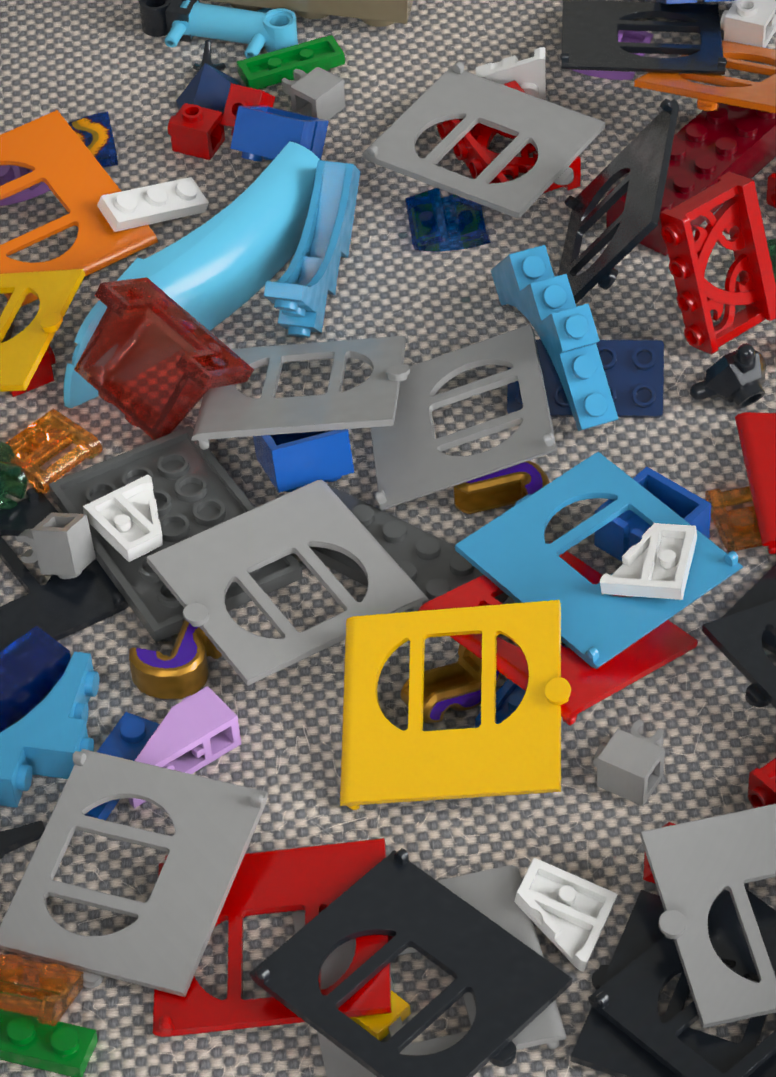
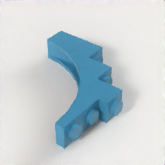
M318 160L308 215L295 255L287 271L279 280L275 282L266 281L264 297L274 304V308L279 309L278 324L288 329V335L310 338L311 332L322 333L327 294L335 295L340 258L349 256L361 172L354 164Z
M545 245L509 254L491 269L501 306L509 304L516 307L536 330L560 378L578 431L618 420L619 418L596 345L600 340L589 303L576 307L567 273L554 276Z
M74 651L63 676L46 698L21 720L0 732V806L17 808L23 791L30 789L32 775L68 779L75 765L72 758L74 752H81L82 749L94 751L93 738H88L86 725L89 714L88 702L90 696L95 697L97 695L100 677L99 672L93 669L91 653Z

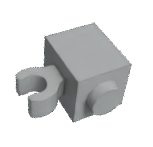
M316 67L308 74L303 70L295 69L293 71L294 81L286 78L281 79L282 91L286 95L291 96V107L294 113L329 120L345 108L344 79L320 67Z
M51 512L33 529H26L16 537L17 542H26L32 547V549L27 550L20 556L21 561L31 564L38 560L41 574L58 575L61 579H71L79 576L96 559L87 514Z
M637 720L631 726L630 733L617 729L608 743L602 742L595 753L593 765L597 767V787L644 806L664 777L665 748L662 747L664 730L659 728L655 735L644 737L642 736L644 721Z

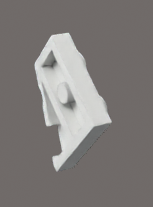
M545 47L534 49V57L518 61V58L514 55L504 58L497 63L476 67V75L502 85L516 81L525 93L546 99Z
M145 475L83 506V513L87 514L88 522L128 562L163 545L152 478L149 475Z
M654 523L642 535L641 541L631 546L622 556L623 564L612 575L605 573L601 577V594L683 600L697 541L696 526Z
M533 858L517 891L514 902L578 970L584 972L618 894Z

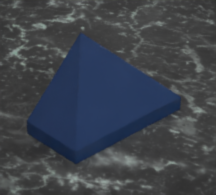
M204 63L178 97L176 105L179 110L184 103L224 112L231 83L243 85L239 80Z

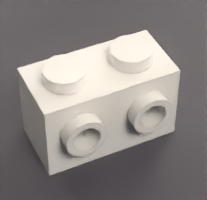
M776 0L732 1V6L729 10H724L720 21L721 30L724 31L723 41L766 48L776 31Z

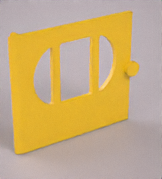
M83 269L0 274V294L12 293L0 315V392L26 391L86 275ZM30 293L37 296L40 305L35 318L23 331L2 343L26 296Z
M560 600L364 615L347 618L340 806H348L351 810H358L360 805L561 792V705L568 702V698L571 695V686L566 679L561 678ZM482 634L481 725L477 728L423 731L425 640L430 637ZM503 634L514 641L523 651L528 664L529 679L525 695L519 706L507 719L496 724L497 636ZM410 641L408 728L403 731L394 726L384 716L379 705L377 688L380 673L388 658L401 645Z

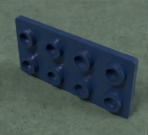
M535 339L550 416L573 417L568 399L552 360L541 339ZM600 340L596 343L618 417H662L664 394L663 341ZM518 381L507 384V414L523 408Z

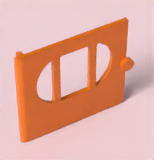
M722 40L723 56L727 60L725 68L770 76L761 82L712 74L648 72L635 79L634 87L697 98V108L704 111L717 110L719 103L776 113V50ZM741 60L756 61V62H761V63H765V64H769V65H763V64L752 63V62L741 61ZM688 80H693V81H698V82H703V83H709V84H714V85H719V86H725V87L703 85V84L694 83V82H691V81H688Z
M58 110L0 135V166L14 165L32 170V172L1 185L0 200L40 182H44L69 213L1 244L0 274L83 269L86 277L158 243V239L149 225L117 232L113 231L97 205L102 195L121 192V190ZM72 226L78 227V234L73 245L64 254L55 259L31 263L7 257ZM12 293L4 294L7 297V302L9 301ZM30 293L26 296L21 307L39 298Z

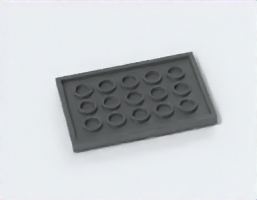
M191 425L49 484L50 495L63 513L84 514V505L145 475L151 476L154 498L156 499L158 519L160 520L162 530V546L128 562L90 523L89 527L96 560L124 596L126 602L156 643L180 632L185 620L183 617L184 607L149 566L147 556L255 508L209 448L203 450L200 448L198 440L191 441L194 432ZM292 554L249 573L266 594L303 579L302 566ZM236 582L231 583L225 595L227 611L252 601Z

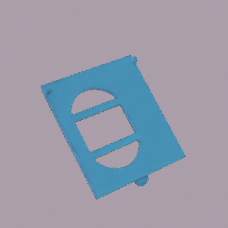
M596 452L534 494H528L519 499L514 507L455 545V551L516 603L560 600L561 641L595 669H598L743 568L738 563V555L735 551L727 554L696 529L697 541L683 600L635 596L621 597L601 594L600 582L592 584L559 556L627 510H632L651 526L654 523L690 524L600 452ZM603 498L615 500L552 543H545V529L551 518L562 508L586 499Z

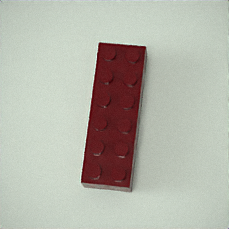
M719 103L717 110H703L674 135L661 211L665 209L670 210L718 183V178L728 172L752 179L776 157V113ZM627 192L607 211L606 228L623 213ZM723 203L711 209L710 211L714 213L718 208H720L723 205ZM702 216L690 221L692 232L695 230L692 225L700 226L705 221ZM659 217L658 226L639 244L666 256L668 251L666 242L661 235L662 225Z

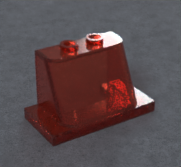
M147 277L103 282L100 284L94 296L104 303L107 309L74 368L79 375L98 390V395L103 400L116 406L125 414V419L130 424L142 429L153 440L172 433L210 388L247 382L254 371L250 365Z

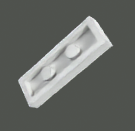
M189 177L102 195L97 206L113 231L117 232L205 213L209 202L193 178Z

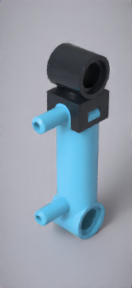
M139 0L143 32L152 37L166 36L165 44L171 48L176 47L179 41L191 43L193 37L197 36L248 44L244 54L246 58L258 56L262 47H265L269 53L298 44L296 15L291 10L285 8L272 9L264 13L200 3L199 0Z

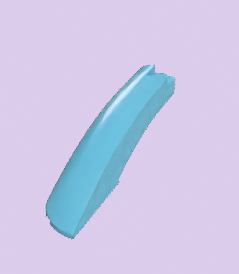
M289 141L260 176L231 204L213 218L177 242L148 258L141 259L137 257L91 309L77 333L74 342L78 345L73 353L72 364L67 363L65 371L64 406L68 408L76 407L130 381L167 360L224 321L253 297L265 285L266 281H270L297 250L308 215L317 163L320 159L306 147Z

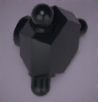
M742 344L738 350L724 355L708 368L704 381L693 384L690 388V395L695 400L721 397L729 403L735 402L739 409L745 408L765 395V391L761 386L765 383V359L752 345Z

